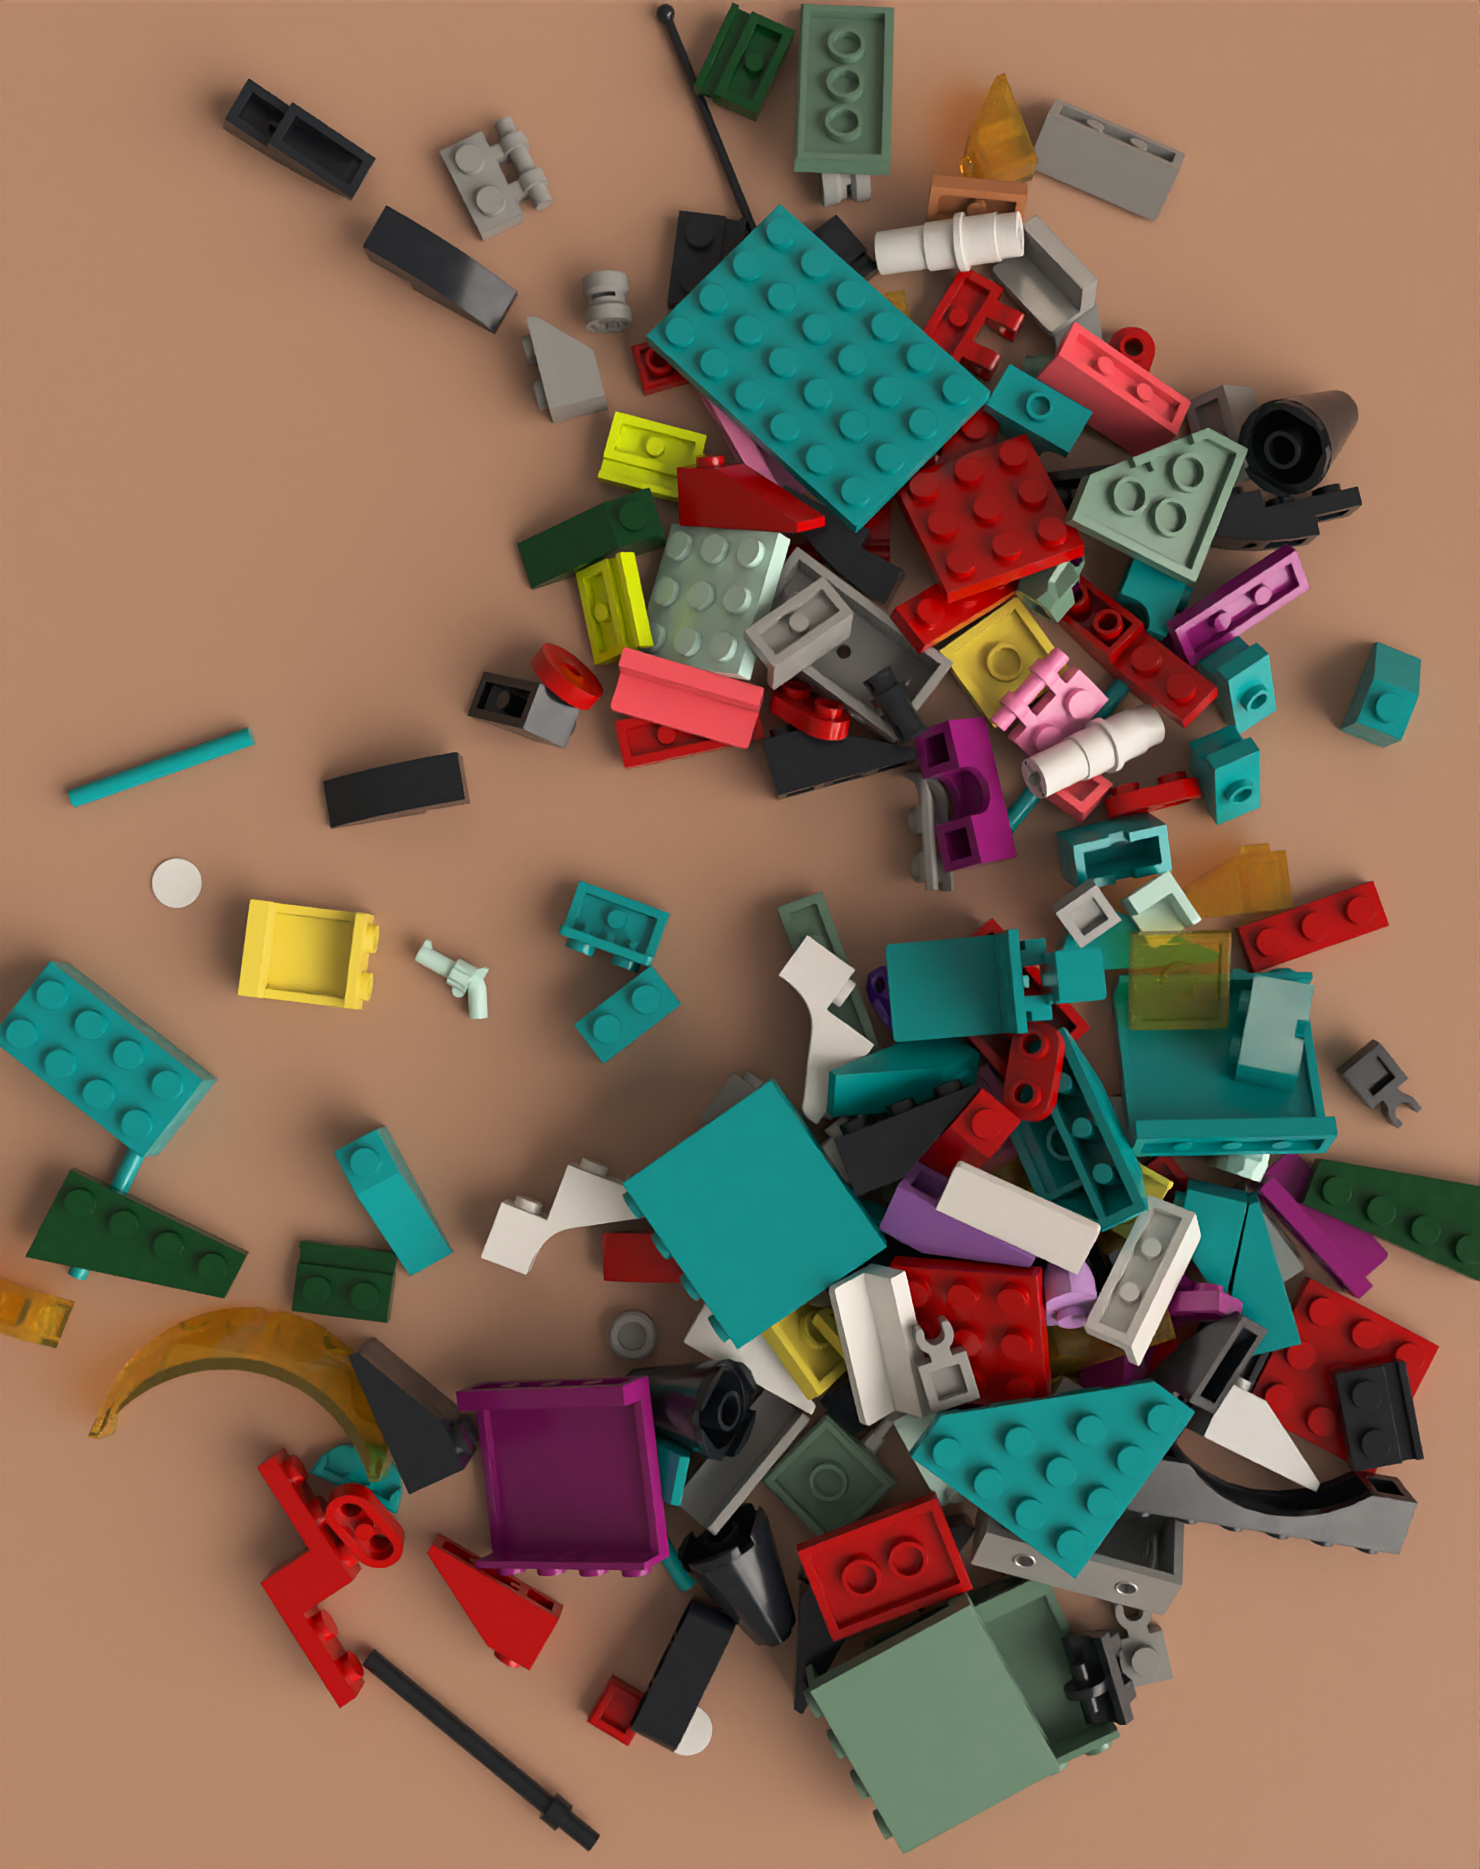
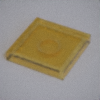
M1227 929L1130 932L1128 1027L1130 1030L1228 1028L1231 932Z

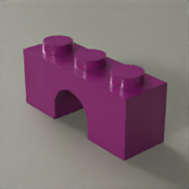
M985 717L947 720L928 727L925 732L914 738L923 779L936 778L941 780L948 787L954 804L951 820L934 826L945 873L983 867L1017 857Z

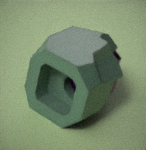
M1082 556L1020 578L1015 593L1031 612L1054 625L1075 604L1074 594L1080 588V572L1084 566L1085 559Z

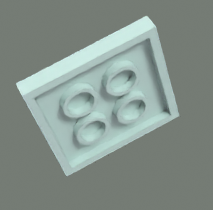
M672 524L647 607V616L654 646L642 648L639 651L722 676L750 680L757 655L744 640V630L770 613L790 539L778 532Z

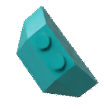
M1062 1027L1058 1030L1065 1041V1054L1056 1106L1053 1112L1044 1120L1038 1122L1021 1120L1020 1124L1010 1134V1137L1035 1194L1098 1223L1101 1226L1100 1231L1104 1232L1149 1210L1142 1170L1100 1078L1067 1029ZM1041 1039L1029 1044L1030 1053H1035L1040 1049ZM1031 1086L1025 1087L1021 1092L1020 1097L1023 1103L1029 1102L1033 1097Z

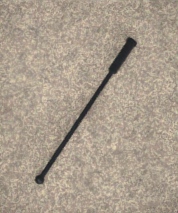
M662 4L656 11L657 19L666 26L742 217L747 219V229L750 234L757 226L704 95L701 94L699 97L694 94V84L697 78L673 21L675 11L671 5Z

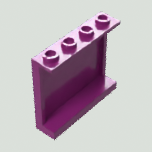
M648 1376L484 1381L456 1391L458 1411H476L493 1551L476 1560V1568L496 1569L497 1575L501 1576L518 1574L526 1569H537L539 1576H553L564 1573L567 1570H579V1575L582 1577L599 1576L607 1573L609 1570H621L623 1577L632 1578L651 1573L653 1565L670 1556Z

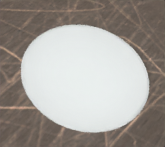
M174 858L167 860L154 872L152 878L153 892L156 898L168 907H185L191 904L201 891V875L196 866L185 859Z
M697 1707L681 1742L674 1751L675 1753L685 1756L694 1755L701 1752L710 1742L712 1723L707 1713L700 1707Z

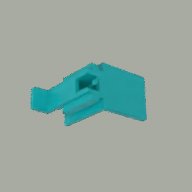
M1009 929L988 936L888 944L885 947L892 1036L895 1042L999 1033H1028L1027 1022L1053 1020L1051 1004L1104 1000L1107 996L1102 949L1097 947L1046 953L1045 938L1019 941L1018 929ZM1040 966L1042 995L1024 996V988H1029L1028 975H1022V967Z

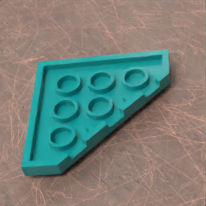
M1151 1378L1130 1381L1129 1384L1104 1388L1096 1386L1059 1392L1060 1395L1034 1399L1027 1397L989 1403V1406L965 1410L957 1408L938 1412L909 1451L910 1457L1075 1579L1195 1414L1194 1410Z

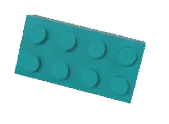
M50 961L0 1024L1 1048L142 1158L160 1154L218 1080L70 963Z

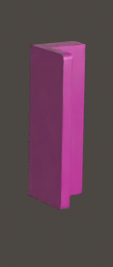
M1287 544L1283 545L1166 622L1169 633L1161 641L1162 645L1188 665L1193 666L1310 589L1297 550Z
M1282 1154L1266 1169L1261 1182L1253 1181L1249 1184L1253 1191L1257 1192L1258 1197L1336 1284L1346 1294L1360 1299L1373 1287L1366 1277L1387 1259V1251L1373 1236L1297 1203L1311 1168L1298 1154Z

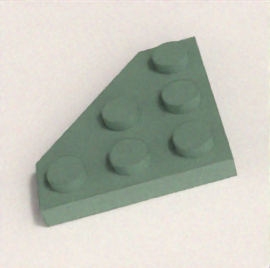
M1205 428L1081 478L1064 523L1186 585L1196 583L1248 448L1210 428Z

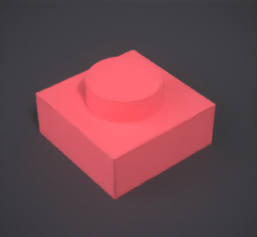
M1099 774L1089 780L1079 781L1046 797V799L1081 824L1110 794L1113 784Z

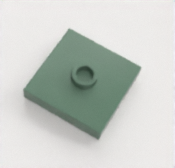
M827 1411L769 1469L761 1481L816 1536L861 1520L897 1485L898 1478L856 1436L853 1437Z

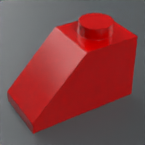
M976 1086L978 1092L918 1162L949 1178L957 1162L963 1161L980 1169L994 1155L1020 1124L1021 1120L981 1087Z

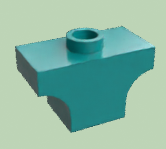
M1011 364L1007 367L984 407V411L995 418L1000 424V434L1008 439L1027 434L1039 457L1042 452L1049 451L1066 458L1093 413L1091 410Z
M1131 557L1114 600L1125 609L1131 611L1144 623L1145 631L1158 642H1161L1168 633L1165 623L1174 617L1175 612L1181 613L1185 610L1193 587Z
M1237 636L1197 663L1198 672L1217 686L1219 695L1214 699V702L1222 712L1228 726L1233 724L1239 734L1277 710L1269 654L1257 642L1249 646Z
M1231 724L1189 742L1190 772L1198 779L1199 786L1207 803L1208 813L1216 825L1260 808V750L1251 737L1243 739L1235 726Z

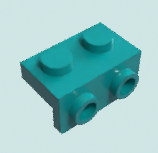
M579 881L564 925L561 924L558 934L568 937L565 947L589 956H593L595 948L614 954L611 964L638 973L641 964L647 967L652 966L671 914Z

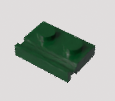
M732 3L694 84V94L699 97L703 94L713 99V103L756 122L793 43L795 30L753 11L749 14L740 10L739 5Z
M306 1239L300 1241V1260L297 1264L291 1311L382 1323L390 1321L396 1279L395 1270L398 1259L393 1250Z

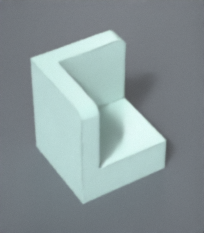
M1170 871L1158 874L1119 900L1150 947H1157L1185 927L1193 926L1201 921L1199 914Z

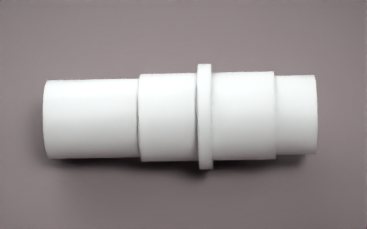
M1019 211L1003 214L992 212L966 216L964 212H957L951 219L925 222L924 225L878 231L875 235V256L881 275L925 269L936 271L958 268L960 272L969 271L973 265L1001 262L1002 259L1020 257L1024 254V230Z
M1146 703L1131 710H1123L1106 719L1095 718L1090 720L1083 730L1065 737L1062 742L1024 759L1022 762V774L1025 783L1036 797L1043 799L1079 781L1089 780L1104 772L1109 774L1121 770L1125 762L1145 753L1148 748L1163 741L1165 737L1163 721L1156 709Z

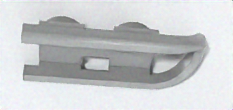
M908 770L905 772V777L915 784L920 804H916L909 811V828L914 835L922 836V852L914 855L911 862L913 878L917 883L925 882V891L938 890V882H942L943 891H954L953 872L945 873L941 854H936L935 847L936 832L934 826L950 821L947 795L936 778L923 779L921 771ZM931 792L935 796L937 806H933Z

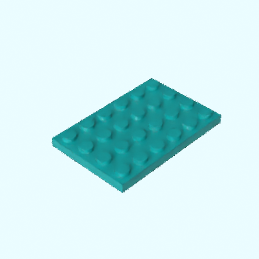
M781 204L646 335L647 344L855 534L989 400L991 392Z

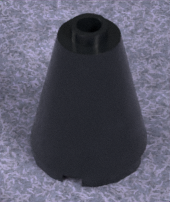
M1329 390L1272 400L1252 411L1242 424L1238 444L1248 448L1245 459L1249 466L1245 468V471L1249 478L1263 491L1279 497H1290L1293 494L1305 493L1317 486L1325 477L1358 422V408L1355 401L1343 391Z
M724 1359L635 1368L626 1375L648 1376L654 1429L664 1436L708 1459L724 1461L722 1458L725 1456L735 1457L749 1440L756 1418V1410L749 1409V1393L757 1395V1388L751 1370L743 1362Z
M742 1503L715 1536L705 1530L696 1538L693 1531H691L678 1548L677 1558L683 1569L756 1645L773 1647L786 1641L792 1633L796 1617L769 1519L764 1509L759 1506V1509L755 1510L752 1503Z

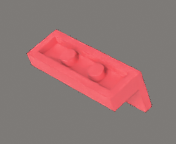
M1076 322L1066 330L1053 358L1035 377V379L1091 410L1093 413L1086 424L1133 456L1169 443L1177 435L1191 403L1190 400Z
M623 647L618 664L620 676L611 702L612 711L743 750L749 748L764 698V687Z

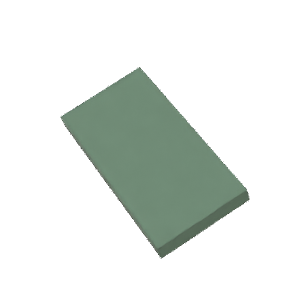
M801 4L794 172L889 176L891 166L894 8Z

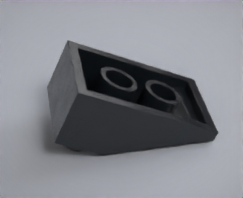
M375 1337L364 1342L352 1352L348 1358L408 1494L464 1470L477 1450L474 1443L479 1441L478 1433L471 1417L468 1414L462 1416L460 1411H458V1406Z

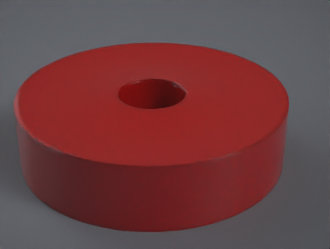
M545 643L531 659L532 669L548 689L566 703L581 710H590L603 695V687L597 677L584 663L567 650L551 643Z

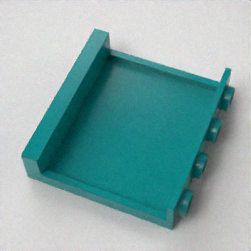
M1278 968L1268 973H1248L1243 969H1229L1217 974H1200L1196 970L1187 969L1173 974L1152 975L1148 971L1137 970L1125 975H1118L1111 994L1126 1136L1136 1157L1309 1154L1327 1152L1337 1138L1338 1131L1335 1116L1325 1117L1310 1017L1306 1025L1304 1038H1300L1305 1039L1294 1092L1234 1081L1237 1064L1228 1063L1233 1034L1243 1035L1246 1019L1236 1018L1241 990L1252 991L1254 975L1258 974L1310 984L1313 979L1312 972H1295L1291 968Z
M773 1077L636 1174L630 1175L622 1183L627 1190L622 1196L631 1212L638 1219L643 1216L646 1217L655 1230L651 1238L656 1248L666 1260L672 1257L676 1260L684 1272L679 1277L688 1294L695 1301L700 1298L703 1299L712 1312V1315L708 1317L712 1328L723 1342L730 1339L737 1350L887 1247L885 1236L878 1229V1226Z

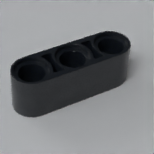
M696 1596L691 1598L633 1715L629 1726L631 1731L671 1752L677 1749L735 1629L736 1623L724 1611Z

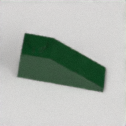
M646 488L603 502L521 541L517 545L531 588L534 590L574 577L576 572L604 559H612L619 552H634L635 556L663 548L666 546V539L650 488Z

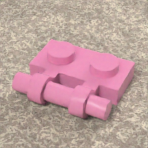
M1056 646L1043 660L1038 658L1030 666L1029 671L1031 674L1013 693L1008 691L999 701L1002 706L990 718L991 722L1003 732L1015 719L1019 721L1007 737L1027 757L1062 742L1065 737L1082 730L1087 722L1109 700L1080 669L1073 665L1061 677L1058 675V671L1067 663L1069 658ZM1046 687L1048 691L1030 710L1028 707L1030 702Z

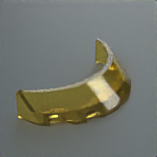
M262 1307L226 1308L204 1313L180 1322L155 1337L131 1358L116 1377L88 1434V1438L101 1439L115 1434L119 1412L138 1396L166 1381L201 1371L240 1370L263 1374L283 1381L304 1392L319 1403L334 1417L352 1441L363 1463L368 1481L379 1483L390 1473L392 1455L348 1358L355 1350L352 1347L349 1348L339 1338L327 1331L324 1326L310 1319L282 1310L271 1313Z

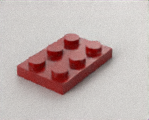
M935 1491L796 1544L797 1553L833 1642L973 1589Z

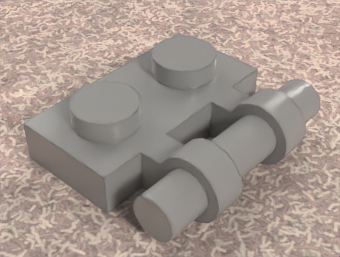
M504 117L496 122L495 128L501 140L489 147L482 131L439 151L483 241L525 221L518 203L531 198L536 210L546 209L553 203L547 190L549 181L542 168H536L528 152L530 144L524 132L517 130L511 117ZM512 161L520 177L517 181L508 184L500 166Z

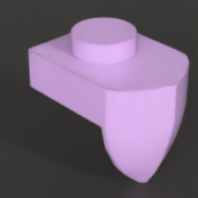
M1048 1262L1043 1280L1047 1326L1059 1325L1067 1329L1084 1326L1098 1298L1095 1280L1090 1267L1084 1262L1078 1275Z

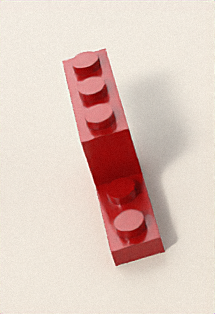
M285 1447L265 1459L257 1469L307 1547L272 1569L260 1584L333 1699L341 1708L359 1694L365 1683L362 1678L364 1670L357 1656L350 1650L346 1652L336 1637L338 1629L331 1615L324 1609L320 1611L317 1604L351 1583L362 1568L358 1563L360 1562L358 1558L328 1525L325 1518L327 1501L321 1495L315 1496L307 1484L308 1473L305 1466L295 1454L289 1455Z

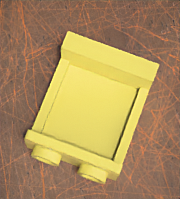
M250 899L238 995L362 1010L363 1000H370L373 988V973L367 972L369 953L376 952L379 941V925L373 924L374 915Z

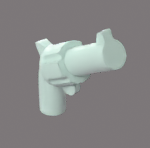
M426 939L415 961L446 977V983L452 986V993L455 997H462L468 992L470 1019L487 1018V988L484 978L490 968L485 966L478 969L460 958L456 962L433 950L432 941Z

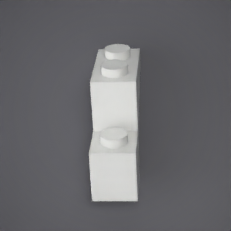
M807 935L778 976L797 991L809 1011L811 1031L802 1110L807 1118L818 1124L822 1117L829 1121L833 1118L826 1112L829 1071L870 1055L869 1051L874 1044L827 1010L831 1003L840 1007L851 993L856 983L849 978L855 969Z
M582 1158L580 1165L571 1162L567 1166L549 1214L541 1212L544 1204L522 1195H516L515 1201L506 1199L501 1203L481 1258L527 1275L533 1266L540 1248L554 1234L570 1228L637 1219L623 1199L622 1195L627 1192L622 1184L624 1181L608 1176L609 1167L587 1158Z

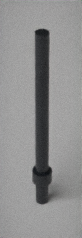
M376 1649L370 1653L362 1664L366 1669L541 1812L539 1818L554 1831L560 1828L585 1850L590 1851L600 1834L571 1811L572 1804L558 1793L554 1796L551 1795Z

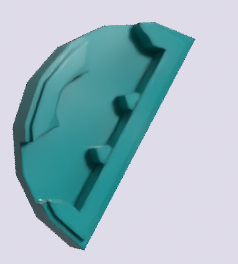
M359 1441L339 1444L324 1453L309 1471L336 1486L346 1483L364 1485L375 1494L388 1511L396 1514L399 1510L403 1495L400 1473L393 1459L377 1446Z

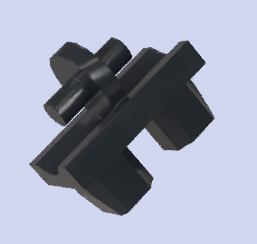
M1095 1630L1093 1632H1069L1063 1636L1061 1640L1073 1678L1063 1686L1066 1699L1080 1702L1086 1724L1115 1722L1119 1725H1127L1134 1717L1130 1703L1137 1695L1132 1679L1126 1674H1121L1116 1657L1120 1655L1123 1647L1118 1632L1116 1630Z

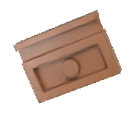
M932 174L926 222L951 219L957 212H964L966 216L992 212L1003 214L1017 211L1020 212L1023 221L1028 195V183Z

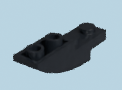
M1330 484L1313 490L1311 492L1312 497L1295 500L1294 495L1290 497H1275L1266 501V507L1264 508L1260 489L1244 493L1242 486L1233 487L1210 547L1235 551L1277 550L1285 544L1292 548L1308 545L1320 535L1318 523L1348 517L1362 506L1359 488L1356 486L1341 490L1340 484Z

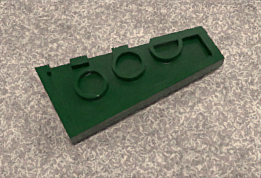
M1325 1159L1314 1160L1297 1203L1468 1279L1480 1281V1186Z
M74 1167L69 1171L25 1257L225 1298L249 1252Z

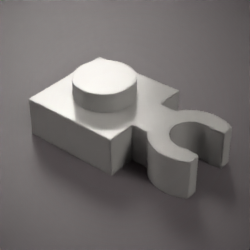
M944 1315L938 1317L941 1332L935 1339H926L919 1324L912 1326V1335L915 1342L928 1355V1357L914 1362L932 1414L980 1398L966 1350L962 1345L950 1349L954 1339V1331Z
M1112 1602L1113 1615L1118 1623L1125 1628L1124 1633H1119L1123 1647L1120 1655L1117 1656L1121 1674H1126L1132 1679L1134 1687L1172 1679L1173 1674L1163 1630L1159 1625L1147 1627L1152 1613L1139 1609L1135 1615L1127 1616L1124 1614L1121 1604Z

